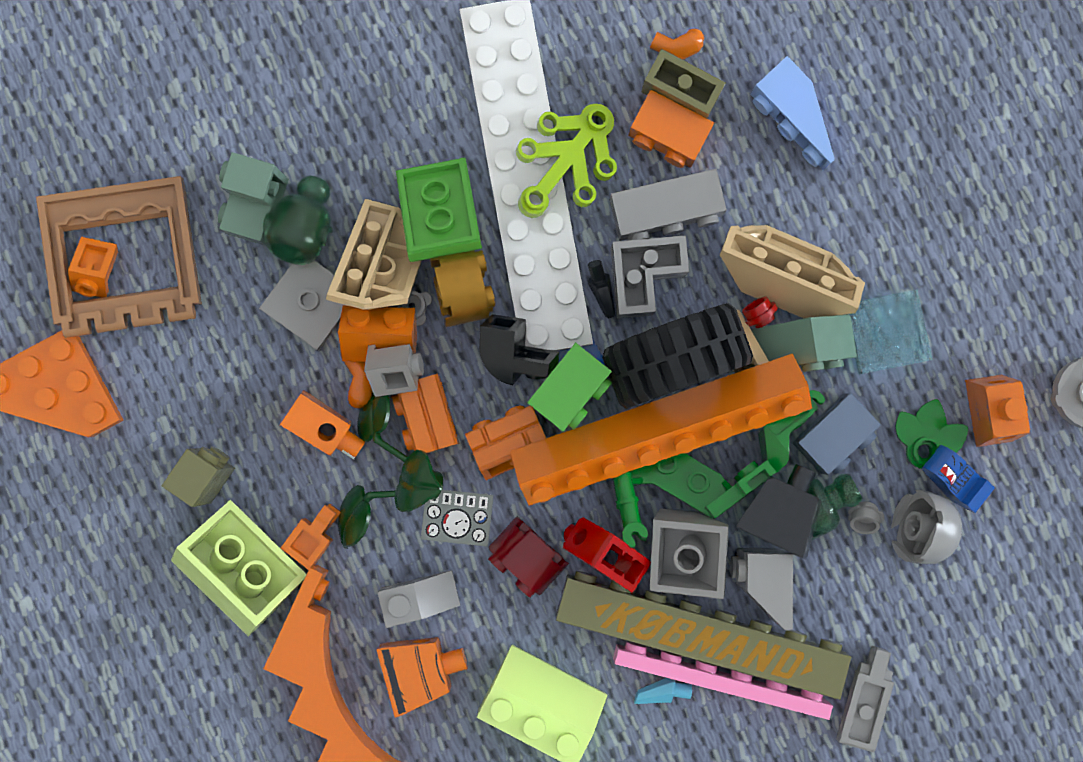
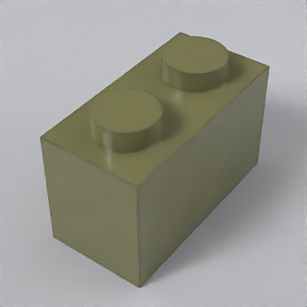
M661 49L644 80L641 92L648 95L649 91L653 90L708 118L726 82Z
M203 446L201 448L186 449L161 486L191 507L211 504L235 467L227 463L230 459L228 455L213 446L210 449Z

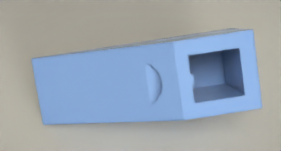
M786 56L756 84L750 95L754 98L753 104L763 115L767 116L770 114L778 123L777 128L782 136L789 141L794 140L803 149L802 155L806 161L812 166H819L824 170L835 159L814 86L801 69Z

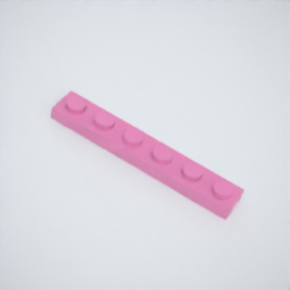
M626 641L625 646L616 644L613 656L616 665L830 720L833 705L823 698L821 694L803 689L801 692L787 689L788 685L771 680H766V683L752 680L753 675L731 670V674L717 670V665L696 660V664L683 662V656L661 650L660 655L646 652L647 646L631 641Z

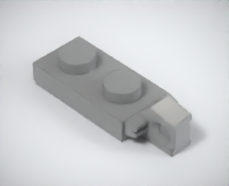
M872 645L867 662H859L858 668L855 670L836 738L839 743L873 753L876 750L894 686L892 681L893 672L887 670L891 653L886 649Z

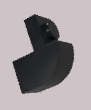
M492 314L480 325L479 350L484 366L496 379L512 386L522 374H525L530 379L547 378L559 364V351L525 346L526 319Z

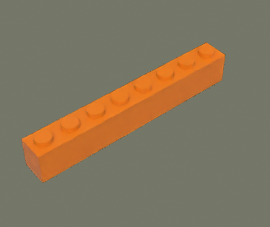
M792 353L575 428V430L572 429L511 450L510 453L517 480L529 506L539 502H546L553 497L574 490H580L588 485L618 477L623 473L656 464L658 461L682 453H689L696 448L726 440L731 436L752 429L761 428L766 424L799 415L804 411L812 409L809 386Z

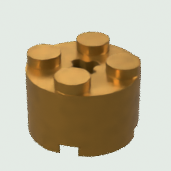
M472 250L430 258L431 268L434 267L436 275L433 277L441 314L442 316H450L445 318V327L489 318V312H493V307H495V299L491 285L484 286L483 278L485 277L484 272L487 271L483 251Z

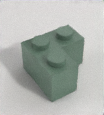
M231 152L229 161L223 163L219 175V180L222 182L221 188L230 194L227 203L224 202L219 210V229L228 235L268 246L289 179L274 164Z
M850 315L809 317L751 329L768 361L793 353L798 365L802 368V372L844 367V359L857 357Z

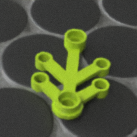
M590 104L582 110L580 115L558 117L554 112H544L537 122V130L540 134L548 137L554 135L557 131L580 130L573 140L537 143L534 139L524 138L519 142L516 148V156L524 163H530L537 158L559 157L537 186L526 188L520 195L518 207L523 215L529 218H537L544 213L549 204L548 194L570 166L575 187L573 201L579 207H588L596 198V190L589 184L584 148L591 139L596 163L593 167L595 177L599 180L607 181L616 173L617 164L609 155L606 137L614 127V117L606 106ZM592 116L600 117L603 124H595L592 121ZM543 120L552 121L554 128H546L543 125ZM522 146H529V147H531L532 150H533V154H532V155H526V154H524V153L522 152V148H521V147H522ZM600 164L608 165L610 173H603L600 170ZM579 191H587L590 195V200H583L579 196ZM537 195L541 200V204H532L529 196Z

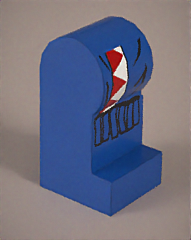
M939 445L932 457L922 467L924 473L952 502L973 513L977 512L995 489L987 479L980 477L962 457L944 445Z

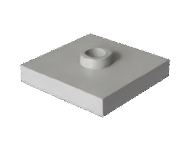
M301 251L259 309L319 351L340 323L344 304L326 300L334 274Z

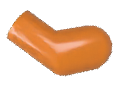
M696 28L688 30L687 33L675 39L657 32L650 49L657 52L663 49L684 60L701 50L704 35Z

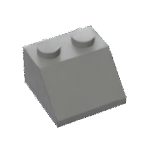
M660 508L653 519L650 591L724 599L729 525L694 511Z
M737 548V556H731L730 560L731 578H736V584L772 621L784 630L793 631V554L780 548Z

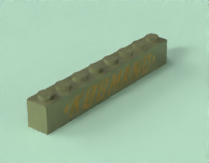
M576 571L575 576L568 574L566 576L556 612V621L841 700L852 657L841 650L842 644L822 638L820 644L806 641V634L795 630H785V634L771 631V624L751 619L749 625L737 622V615L716 609L715 615L701 612L702 605L686 600H681L680 605L666 602V595L646 590L645 596L631 593L612 580L610 586L597 583V576L582 571Z

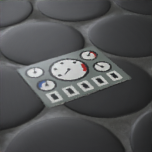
M442 490L437 499L429 500L424 504L421 540L488 547L494 495Z

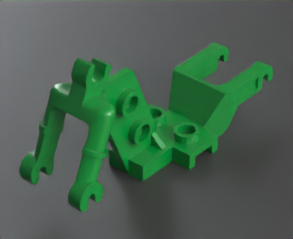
M811 390L809 392L812 409L796 416L766 424L758 433L763 463L758 466L753 461L743 468L734 477L737 483L733 487L720 473L685 453L612 478L617 498L616 508L620 511L623 524L622 541L635 549L636 544L632 536L636 535L641 541H646L648 536L647 528L641 522L638 509L639 498L635 495L634 486L654 484L704 515L716 519L786 466L789 461L790 434L802 426L817 411V404L822 405L825 402L824 396L819 391Z

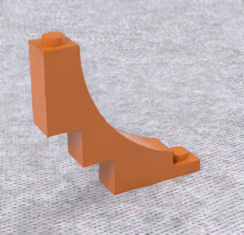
M314 565L307 572L263 669L303 687L288 722L328 740L318 762H400L381 749L366 735L353 718L342 698L332 669L329 649L331 611L314 603L315 599L321 601L328 589L330 581L325 580L329 570Z

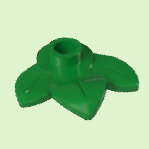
M933 399L922 405L915 416L901 411L895 425L897 437L906 446L908 461L919 469H922L939 445H944L957 453L962 448L968 434L967 425L947 424L944 409L938 399ZM921 445H926L929 449V454L926 458H922L918 454V449Z

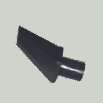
M593 260L588 263L591 275L588 285L605 317L609 319L615 317L610 275L604 272L601 260Z

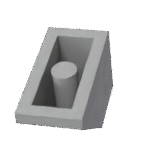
M452 570L385 586L377 592L386 628L421 620L460 606Z

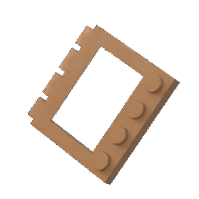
M181 176L36 196L53 324L61 325L65 338L91 334V321L93 320L97 333L127 329V315H131L134 328L164 323L163 310L166 309L170 322L196 318L195 305L202 304L185 184ZM168 217L178 282L177 287L73 302L68 275L69 268L64 239L65 231Z

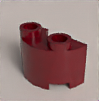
M518 516L512 520L488 547L493 553L488 560L502 573H505L508 569L516 576L518 580L515 582V585L529 598L535 593L541 595L569 565L568 561L539 537Z

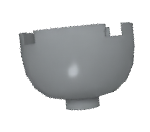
M915 490L917 493L914 495L906 494L895 508L891 529L899 525L897 541L892 540V545L898 557L906 562L937 564L952 556L962 537L960 513L948 499L933 492Z

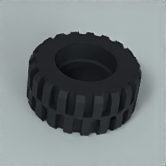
M726 303L687 315L619 341L604 349L602 359L605 366L612 371L609 374V378L618 403L627 409L751 364L753 353L736 308Z

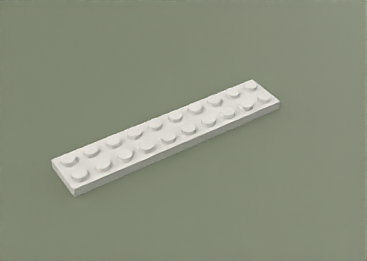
M507 0L460 9L515 317L526 319L525 346L558 351L571 348L575 342L580 346L591 345L593 340L563 177L548 194L549 204L541 216L537 218L526 217L518 207V200L522 192L530 186H537L559 158H537L530 163H524L516 156V148L524 138L534 139L537 143L556 141L555 134L547 137L540 134L537 130V122L544 112H550L530 0ZM543 120V125L546 128H553L552 121ZM522 146V147H521V148H522V152H523L524 154H526V155H532V154H533V150H532L531 147H529V146ZM537 195L529 196L532 204H541V200Z

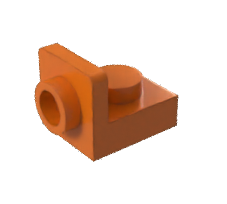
M86 237L80 238L68 269L72 291L86 297H107L109 292L108 279L118 254L117 244Z

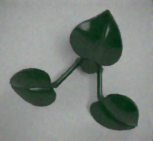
M372 393L368 403L359 412L357 430L359 437L364 442H369L373 438L374 443L404 462L399 477V484L396 490L373 491L366 494L363 486L356 485L347 493L341 504V513L338 517L339 536L345 549L357 544L366 533L371 516L369 502L372 499L394 497L396 508L400 512H410L429 500L437 499L443 490V475L432 469L431 461L426 452L415 450L409 456H406L381 438L380 433L386 429L390 417L389 395L375 397L374 393Z

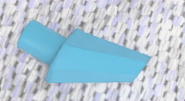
M665 678L639 689L634 703H671L673 697L691 699L692 684L678 683L674 679Z

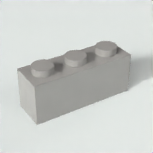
M717 169L611 193L609 199L619 241L625 239H650V233L659 231L663 232V236L683 232L684 225L697 223L698 228L711 226L719 223L718 217H722L727 211Z

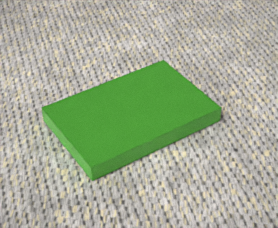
M466 158L396 171L407 254L410 262L482 249Z

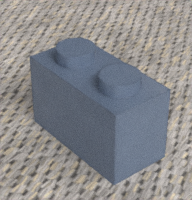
M847 393L840 396L792 444L821 474L829 475L833 472L836 475L850 463L851 460L848 456L855 449L863 450L875 440L877 435L874 432L881 424L852 393Z

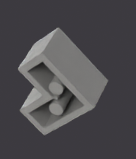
M686 235L616 241L612 243L610 249L617 319L652 316L656 312L653 280L683 278L689 273Z

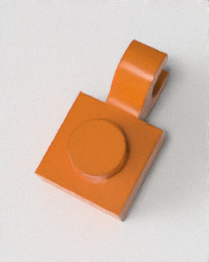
M331 504L328 506L324 505L312 523L306 518L301 519L280 549L309 570L310 567L317 563L333 541L325 532L333 525L341 512Z

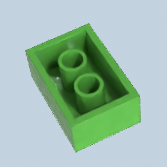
M575 342L527 403L560 430L564 431L567 426L575 430L588 413L583 408L591 397L599 400L612 384L607 379L612 371Z

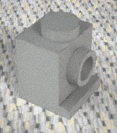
M410 344L377 349L375 345H368L364 372L375 397L418 390L419 375L424 374V363L420 353L413 354Z

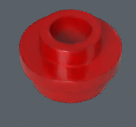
M767 296L758 298L742 310L745 316V323L749 327L762 328L775 319L774 313L778 307L775 302H770Z

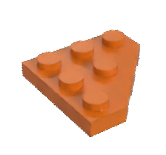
M61 330L0 363L1 412L85 437H94L124 421L80 336L65 338Z

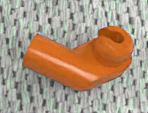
M344 361L353 375L348 391V402L354 408H362L368 403L373 393L364 372L365 362Z

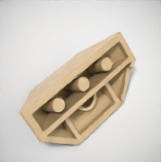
M368 199L364 200L327 292L326 300L364 310L408 303L422 260L409 261L402 212L399 207Z
M751 225L741 228L739 226L730 227L720 252V257L741 292L757 299L767 296L769 301L775 302L778 308L803 319L852 314L858 310L865 282L859 277H855L851 270L833 253L768 225Z

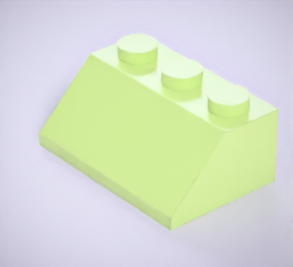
M231 500L176 548L171 559L248 637L304 581L307 575Z
M511 645L479 707L477 718L560 762H580L594 734L608 694Z

